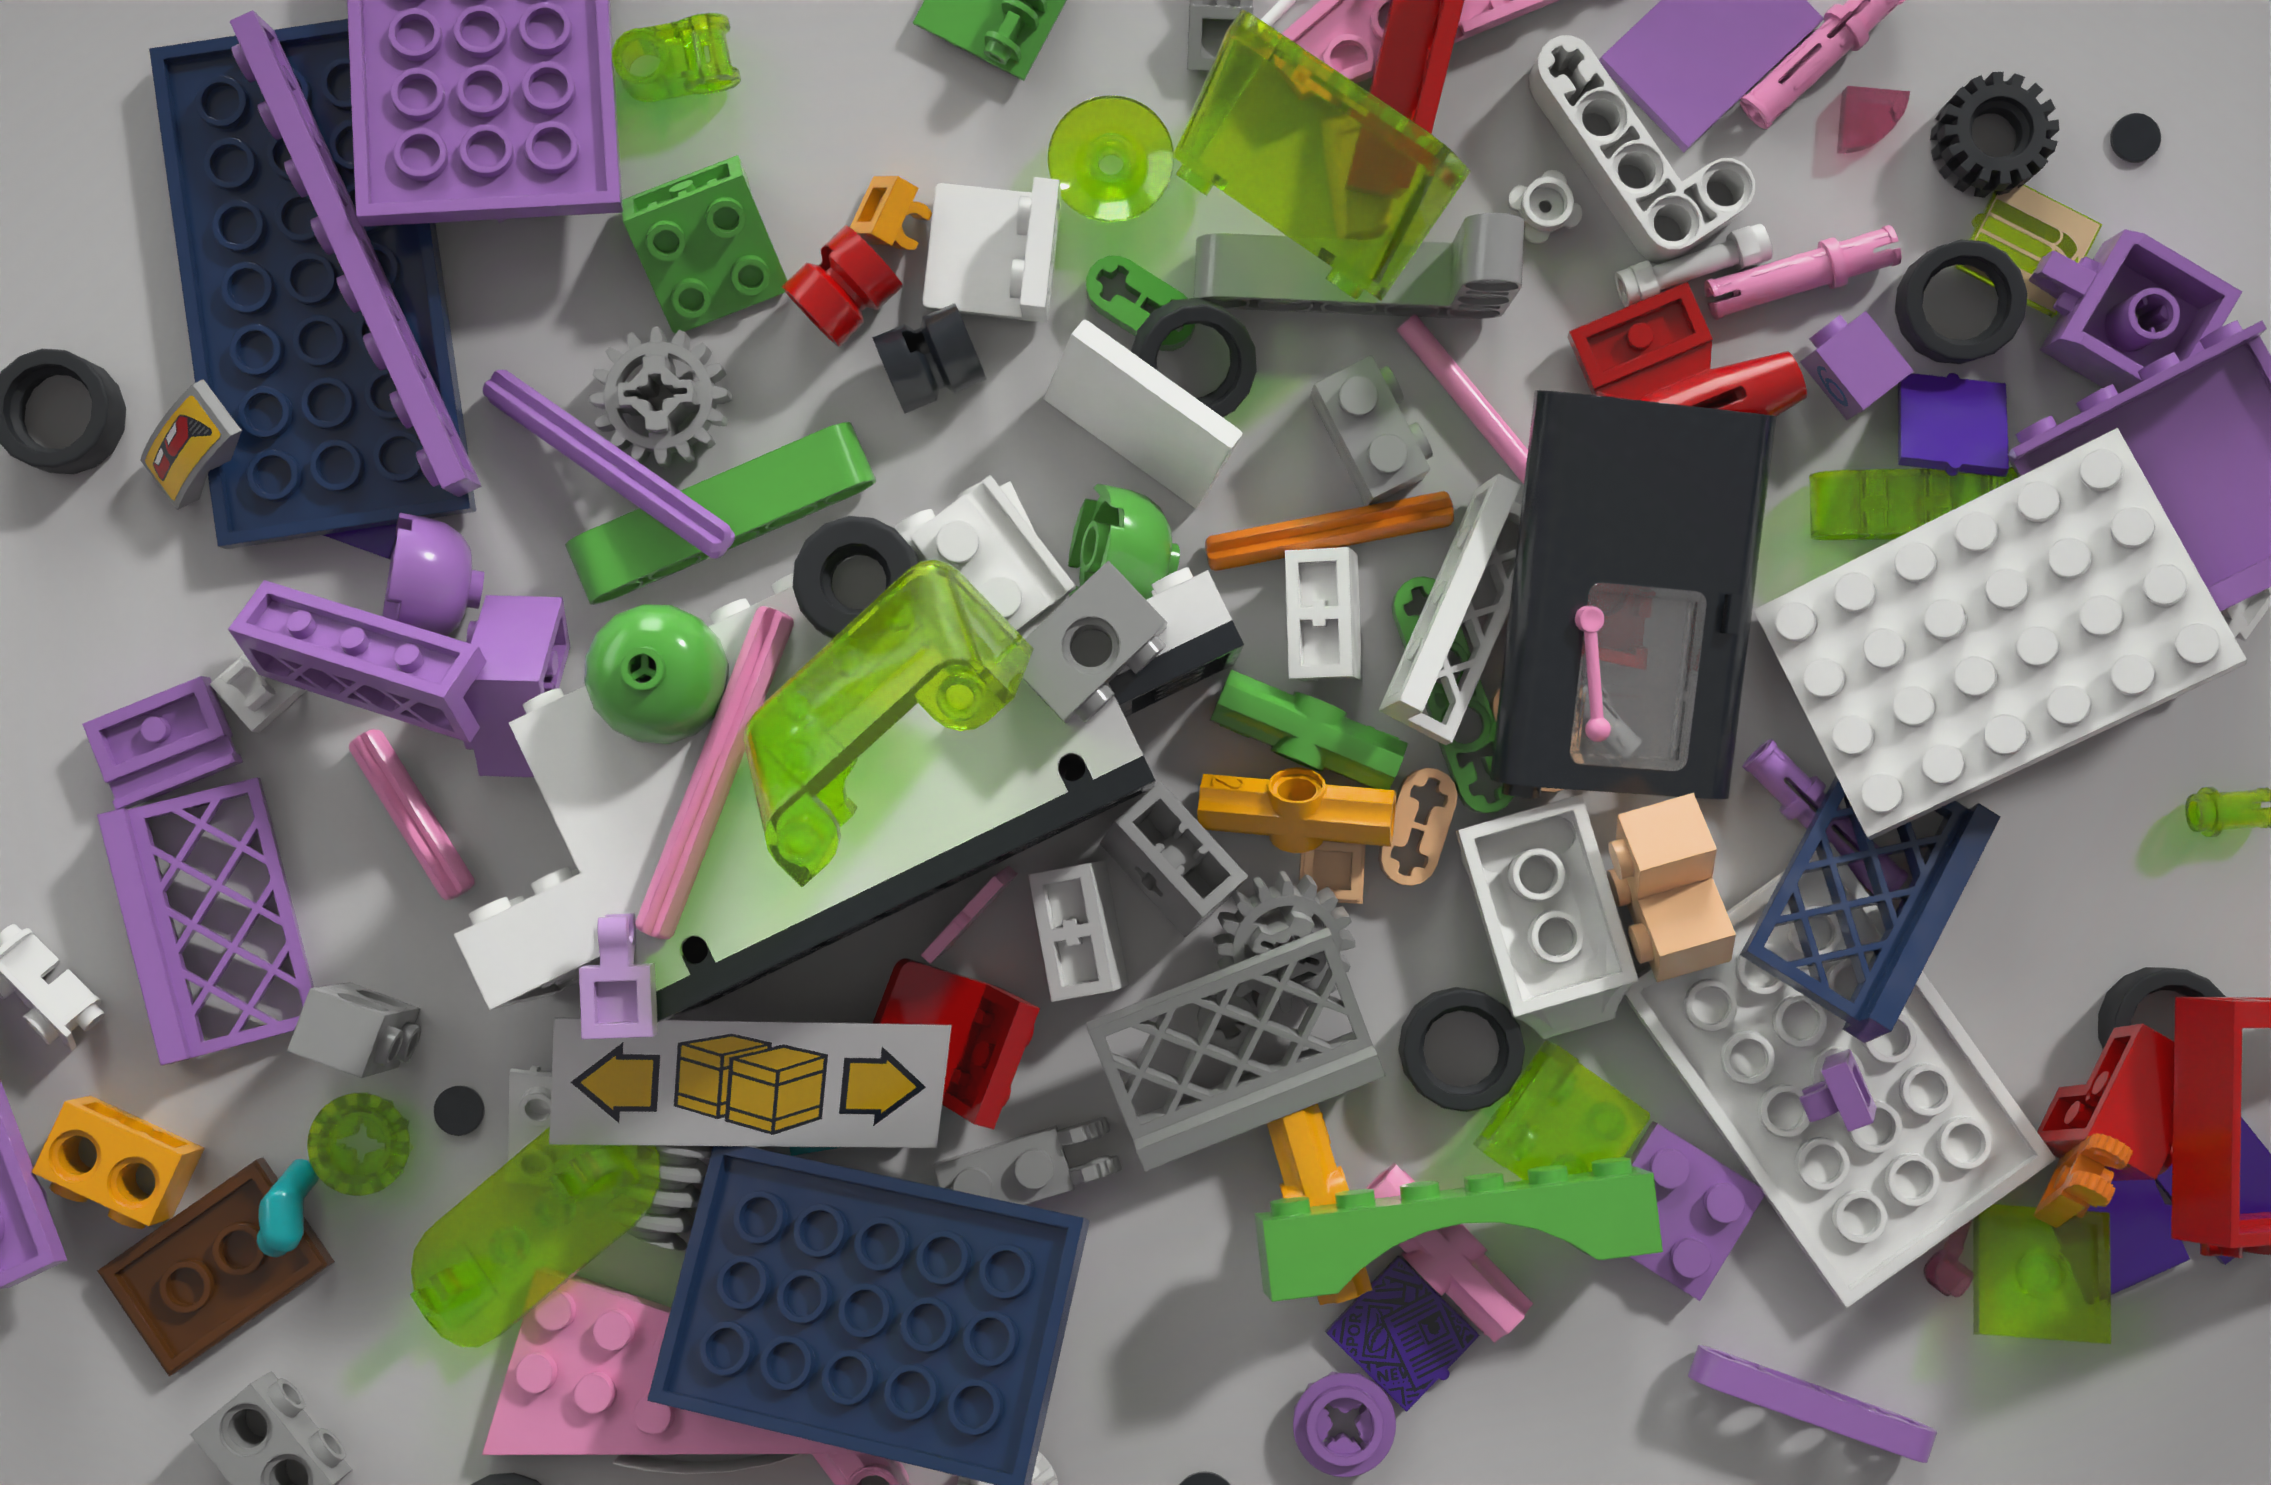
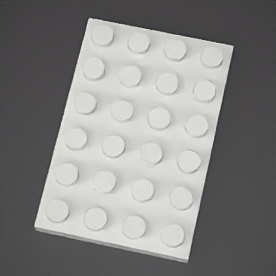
M2118 428L1754 609L1867 838L1870 840L2247 664V658Z
M1830 842V847L1833 856H1841L1836 850V848L1833 846V844ZM1816 850L1809 863L1819 861ZM1848 865L1837 867L1847 901L1869 897ZM1822 870L1802 874L1798 887L1805 910L1832 905ZM1783 871L1727 911L1736 934L1732 960L1730 962L1661 982H1656L1651 966L1637 974L1639 981L1634 982L1623 997L1752 1180L1764 1192V1197L1841 1305L1848 1308L2052 1163L2056 1158L1923 971L1892 1032L1863 1043L1843 1030L1846 1021L1740 955L1781 879ZM1788 903L1781 916L1791 914ZM1873 905L1851 910L1861 945L1879 942L1885 933V928L1877 906ZM1836 914L1809 919L1819 955L1847 949ZM1794 923L1774 927L1764 947L1787 962L1805 958ZM1874 952L1864 954L1867 964L1870 962ZM1850 958L1823 963L1830 989L1850 1000L1858 985ZM1808 967L1800 969L1810 976ZM1847 1049L1851 1050L1877 1107L1872 1124L1848 1132L1839 1111L1826 1118L1810 1122L1799 1099L1800 1096H1803L1802 1089L1825 1081L1821 1072L1825 1058Z

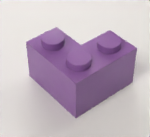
M486 595L478 621H470L467 629L466 642L479 646L487 662L463 697L480 726L471 743L464 741V745L467 750H474L479 776L534 777L509 722L526 715L523 708L525 702L542 693L560 687L570 650L563 597Z

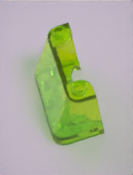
M1244 9L1240 10L1226 31L1172 157L1182 163L1176 173L1178 177L1206 196L1213 186H1216L1332 267L1325 279L1355 300H1358L1364 290L1378 300H1383L1471 172L1458 156L1436 137Z
M927 560L910 567L759 706L745 726L743 741L767 850L776 863L801 887L806 885L832 860L839 848L841 839L840 827L854 815L858 807L847 797L845 788L847 777L858 760L857 758L917 703L944 727L965 731L976 729L985 724L1015 698L1034 648L967 578L949 563Z

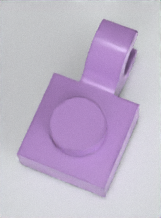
M635 913L607 914L605 917L598 918L600 965H587L579 968L582 1039L653 1037L658 1033L655 963L634 964L636 948Z

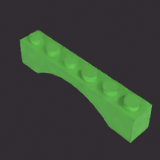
M1619 1157L1592 1161V1172L1568 1175L1567 1166L1552 1165L1528 1169L1529 1180L1504 1183L1503 1174L1486 1173L1464 1177L1465 1188L1440 1191L1438 1181H1421L1400 1185V1196L1375 1199L1373 1189H1356L1335 1193L1336 1204L1310 1207L1309 1197L1273 1200L1270 1202L1271 1212L1254 1214L1263 1292L1272 1302L1338 1294L1362 1268L1390 1248L1422 1233L1463 1223H1505L1537 1229L1566 1241L1597 1260L1661 1253L1663 1248L1654 1174L1636 1166L1632 1167L1631 1158Z

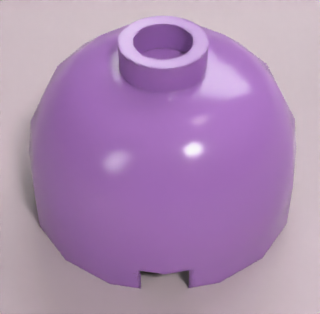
M399 513L395 531L397 536L396 546L391 555L382 616L447 636L459 627L466 607L479 609L484 583V571L472 570L471 548L462 534L446 523L431 518Z

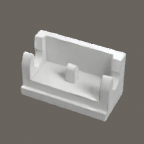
M1349 547L1285 550L1289 679H1298L1305 682H1317L1321 679L1362 680L1358 554Z
M1106 860L1028 874L1051 1002L1111 992L1128 986L1129 983Z

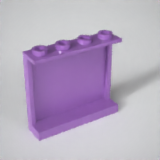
M2238 320L2233 321L2200 339L2205 350L2181 362L2174 352L2138 371L2142 382L2118 394L2114 385L2111 384L2077 402L2080 414L2058 425L2053 417L2049 416L2015 434L2020 444L2012 448L2008 454L2014 471L2020 477L2118 428L2220 612L2271 587V355L2260 337L2267 329L2263 320L2244 330Z

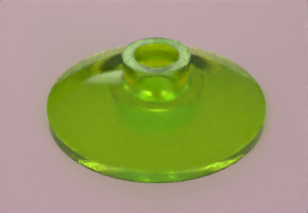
M1106 95L1085 100L1064 115L1057 124L1050 139L1048 148L1050 178L1060 180L1061 199L1071 209L1092 220L1121 222L1138 217L1151 209L1160 200L1167 190L1173 174L1174 148L1166 126L1149 107L1128 97ZM1109 155L1116 156L1123 162L1122 169L1113 175L1104 173L1099 167L1100 161Z

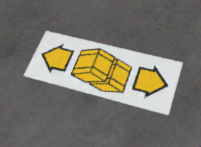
M554 1018L549 1144L937 1148L952 1025L664 1020L657 1023L658 1033L653 1037L582 1039L581 1018Z

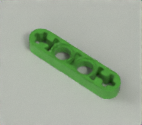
M1425 576L1412 578L1405 582L1393 597L1391 605L1393 619L1404 649H1406L1419 619V615L1408 617L1404 606L1413 600L1412 590L1420 589L1423 597L1428 598L1436 579ZM1461 625L1450 648L1459 658L1460 664L1468 661L1471 656ZM1464 671L1459 672L1455 679L1457 686ZM1479 679L1467 708L1474 710L1481 719L1482 729L1480 735L1475 741L1467 744L1456 742L1454 739L1452 743L1447 745L1438 743L1450 777L1455 783L1460 801L1471 811L1485 814L1498 812L1505 808L1514 796L1502 794V786L1494 790L1496 800L1488 804L1484 795L1472 796L1469 784L1478 780L1473 761L1460 767L1456 758V754L1476 752L1488 743H1490L1492 750L1494 748L1496 721ZM1436 682L1425 707L1429 717L1442 723L1449 707V701L1443 685ZM1493 756L1481 757L1484 769L1488 775L1491 774Z

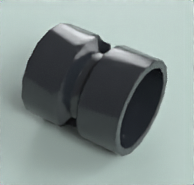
M955 303L923 316L921 327L917 330H913L904 324L872 337L905 414L937 401L939 389L946 387L956 393L987 380Z

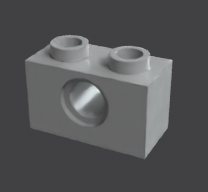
M1108 560L1007 655L1005 660L1065 724L1075 714L1085 723L1115 695L1107 686L1111 680L1126 666L1137 674L1166 647V644L1158 636L1167 628V621ZM1098 630L1110 639L1112 652L1108 660L1102 665L1085 667L1076 662L1072 657V643L1076 636L1083 631Z

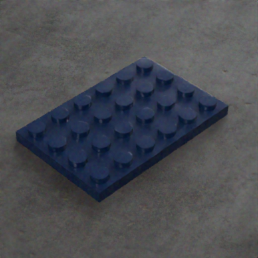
M713 1146L647 1401L994 1485H1031L1090 1220L1074 1215L747 1146Z

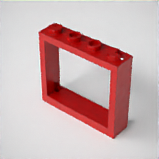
M2175 997L2171 1239L2200 1243V1254L2204 1256L2222 1255L2243 1258V1252L2271 1255V1212L2240 1214L2243 1028H2271V997Z

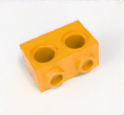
M89 1095L64 1102L31 1173L51 1181L49 1189L63 1198L76 1202H86L90 1199L110 1208L107 1215L112 1220L131 1228L144 1229L146 1225L152 1226L173 1218L205 1148ZM83 1137L89 1139L96 1148L97 1158L92 1168L86 1166L79 1156V1144ZM140 1164L149 1167L155 1176V1188L151 1195L143 1192L137 1184L136 1172Z

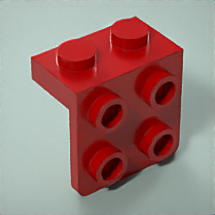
M903 958L893 968L873 1024L952 1025L942 1105L972 1124L994 1130L1001 1110L1009 1100L1012 1081L1023 1052L1032 1039L1034 1023L1040 1008L1001 987L912 959Z

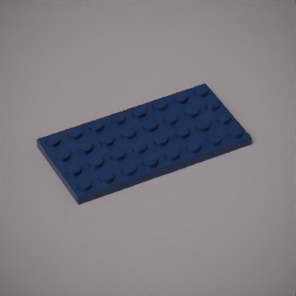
M348 19L275 29L277 38L356 209ZM236 35L149 48L195 383L204 379L242 430L231 461L208 472L217 546L224 549H233L397 524L399 513L438 518L476 512L474 491L457 497L442 489L440 484L433 487L425 477L416 457V452L423 449V446L413 426L407 429L402 424L391 403L389 394L397 389L388 369L382 371L378 369L365 346L363 335L370 333L361 311L354 313L350 309L337 284V277L344 275L335 253L328 255L323 250L313 232L310 220L318 217L310 197L308 195L302 198L287 175L284 162L292 158L283 138L276 140L271 135L259 113L258 104L265 101L257 81L250 83L246 79L234 58L231 47L239 44ZM436 223L364 226L468 455Z

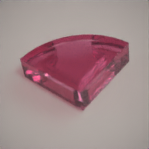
M1847 86L1841 94L1837 153L1846 154L1862 151L1881 141L1904 115L1910 91Z

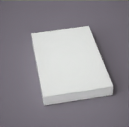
M1083 320L1071 334L1043 398L1195 509H1197L1209 493L1243 435L1237 427L1086 320Z

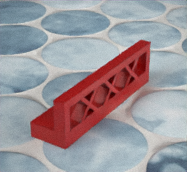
M1391 0L1346 190L1405 205L1417 194L1465 0Z

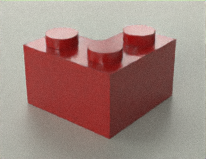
M2143 1023L2114 1028L2087 1083L2059 1087L2037 1130V1133L2052 1154L2060 1159L2072 1148L2084 1141L2087 1136L2096 1133L2104 1134L2118 1139L2133 1150L2127 1166L2122 1170L2105 1166V1168L2114 1172L2112 1181L2156 1180L2158 1175L2163 1174L2171 1166L2173 1159L2174 1041Z

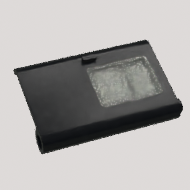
M1535 390L1490 774L1491 780L1502 783V794L1522 798H1540L1541 788L1673 797L1694 793L1695 798L1721 800L1729 798L1776 416L1570 392ZM1583 606L1597 607L1604 614V624L1597 631L1603 715L1610 723L1611 733L1602 742H1593L1585 733L1586 723L1590 719L1584 631L1580 630L1575 623V615Z

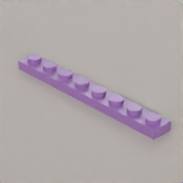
M253 10L230 20V24L239 41V44L231 47L234 58L246 79L250 83L257 81L265 101L258 104L259 113L271 135L276 140L283 138L292 158L284 162L287 175L302 198L308 195L318 215V217L310 220L313 232L323 250L328 255L335 253L344 275L337 277V284L350 309L354 313L361 311L370 329V333L363 335L365 346L378 369L381 371L388 369L397 389L389 394L391 403L402 424L407 429L413 426L423 446V449L416 452V457L425 477L433 487L440 484L442 489L457 497L482 487L369 237L356 217L354 204L275 31Z

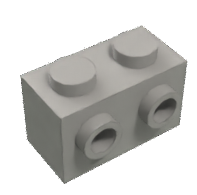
M1370 355L1314 383L1309 397L1365 506L1376 504L1423 480L1430 470L1426 460L1433 457L1432 449L1418 423L1415 422L1408 426L1397 404L1404 400V396L1395 375L1388 366L1379 369L1373 356Z

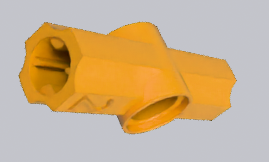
M1302 767L1280 770L1270 779L1203 774L1199 790L1197 821L1205 830L1269 836V840L1275 847L1290 853H1305L1315 850L1324 841L1391 847L1396 814L1395 790L1325 784L1324 778L1319 773Z
M1318 1103L1267 1123L1284 1182L1279 1184L1282 1197H1309L1310 1207L1336 1204L1335 1193L1348 1191L1349 1188L1341 1166L1336 1167L1330 1146L1331 1141ZM1366 1266L1338 1294L1317 1296L1319 1304H1338L1358 1298L1360 1295L1371 1291L1372 1286Z

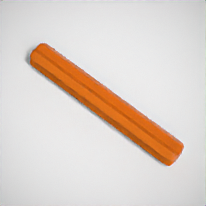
M1441 491L1211 535L1205 541V550L1211 570L1219 571L1285 558V550L1339 548L1448 527L1454 522V508L1449 493Z

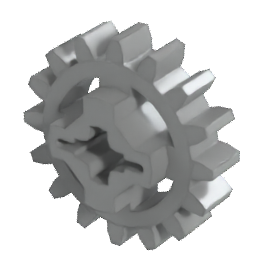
M652 327L650 342L642 343L633 332L627 334V344L630 350L622 354L618 350L609 347L605 352L614 363L611 370L594 369L592 374L605 385L603 392L589 395V402L595 407L606 409V413L594 421L596 427L602 432L617 430L612 436L610 443L622 451L633 444L631 457L642 465L648 460L651 453H654L657 464L662 468H670L672 453L678 452L688 463L695 461L692 445L699 441L703 445L712 448L716 443L707 432L711 424L727 426L729 421L722 413L716 410L717 404H724L732 400V394L728 389L715 386V383L727 375L720 363L704 366L712 352L703 342L689 351L690 337L684 331L678 330L673 336L671 343L667 342L664 332L659 327ZM673 359L690 366L695 371L699 382H693L691 379L679 380L676 377V367L673 365ZM643 363L641 371L630 382L625 383L630 373ZM664 385L674 397L664 399L662 410L658 411L648 402V399L657 397L660 392L659 386ZM622 413H629L631 416H644L648 437L634 432L625 421ZM691 413H697L692 423L679 433L678 427Z
M1279 871L1276 886L1269 888L1258 876L1253 879L1255 894L1248 898L1238 891L1231 895L1238 907L1235 914L1219 912L1217 918L1222 928L1228 932L1227 934L1213 937V944L1217 953L1224 955L1217 961L1220 970L1245 960L1244 944L1250 946L1252 952L1259 955L1274 949L1272 944L1276 942L1280 943L1278 947L1289 943L1291 935L1297 940L1314 933L1312 930L1315 924L1311 919L1313 914H1316L1321 919L1323 929L1329 928L1345 971L1349 972L1350 964L1340 951L1355 947V939L1348 930L1344 929L1352 922L1351 918L1343 906L1336 907L1339 900L1329 887L1317 893V885L1309 875L1305 874L1296 887L1292 885L1286 871ZM1323 951L1298 960L1289 980L1314 990L1318 988L1329 967ZM1279 968L1271 971V973L1277 975ZM1250 979L1238 984L1234 992L1241 998L1252 991L1251 997L1256 1007L1260 1009L1271 986ZM1334 985V987H1333L1331 993H1333V992L1336 990L1335 985ZM1285 991L1282 992L1277 1002L1282 1013H1289L1292 1006V998L1298 996ZM1302 998L1303 1002L1309 1007L1311 1001Z

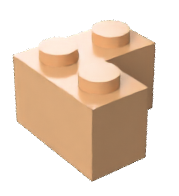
M1694 793L1618 814L1616 840L1608 844L1614 868L1607 870V877L1617 907L1627 905L1634 925L1628 926V933L1638 962L1641 964L1649 961L1656 982L1730 962L1732 960L1736 934L1713 880L1717 848Z

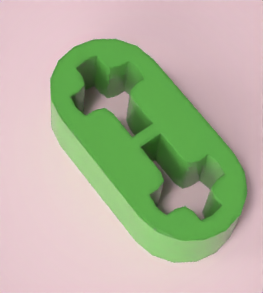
M1106 256L1098 260L1090 268L1086 277V292L1091 306L1100 315L1135 337L1139 327L1150 315V313L1143 309L1146 304L1158 309L1173 300L1188 299L1177 289L1122 256ZM1118 272L1125 274V288L1128 292L1138 297V300L1134 304L1125 297L1116 294L1111 301H1107L1102 298L1104 293L1103 285L1098 280L1102 276L1113 279ZM1195 324L1183 325V329L1180 332L1177 330L1172 331L1162 342L1159 350L1174 351L1183 347L1191 339L1195 330Z

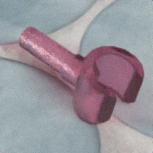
M1973 1219L1950 1234L1948 1241H1945L1943 1249L1936 1252L1925 1264L1924 1276L1927 1282L1945 1296H1962L1973 1280L1974 1272L1958 1261L1964 1250L1963 1246Z

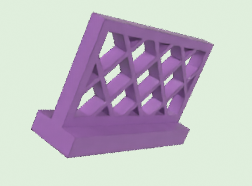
M256 777L132 809L121 808L97 814L160 1065L174 1064L294 1031L300 1016L279 1021L257 1009L258 1004L276 976L298 988L302 1006H304L310 988H314L261 779ZM249 795L254 820L241 841L209 824L223 801ZM208 805L201 818L185 811ZM175 813L196 826L175 858L154 845L148 822L149 819ZM204 831L211 833L236 848L216 880L185 863ZM257 833L259 834L263 854L249 847ZM245 853L266 864L270 877L268 885L257 902L225 886ZM158 857L171 864L164 877H162ZM180 870L211 886L210 891L192 919L172 909L166 893ZM220 892L252 909L232 942L201 925ZM273 893L279 915L265 908ZM260 914L283 928L286 943L273 964L241 947ZM173 919L187 926L179 940ZM195 932L227 948L208 981L187 970L185 967L182 953ZM236 954L268 971L249 1003L216 986ZM289 955L295 977L281 969ZM189 981L203 988L195 1002ZM211 993L243 1010L229 1035L204 1041L198 1014ZM251 1016L267 1024L242 1031Z

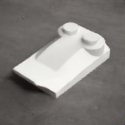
M1580 794L1455 831L1461 848V862L1471 881L1512 1017L1529 1025L1542 1039L1615 1019L1623 996L1631 985L1639 980L1583 795Z

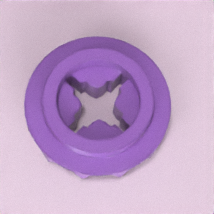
M1332 1371L1318 1381L1309 1383L1298 1403L1294 1406L1293 1434L1296 1444L1304 1458L1323 1473L1337 1477H1352L1364 1474L1375 1468L1391 1449L1396 1432V1419L1392 1404L1380 1386L1359 1372L1352 1374ZM1328 1403L1334 1409L1338 1408L1343 1413L1350 1412L1353 1408L1357 1410L1364 1404L1359 1409L1360 1414L1354 1420L1359 1437L1363 1440L1361 1443L1354 1437L1350 1438L1344 1432L1338 1433L1335 1437L1330 1436L1323 1442L1329 1436L1328 1431L1333 1426L1328 1408L1326 1407Z

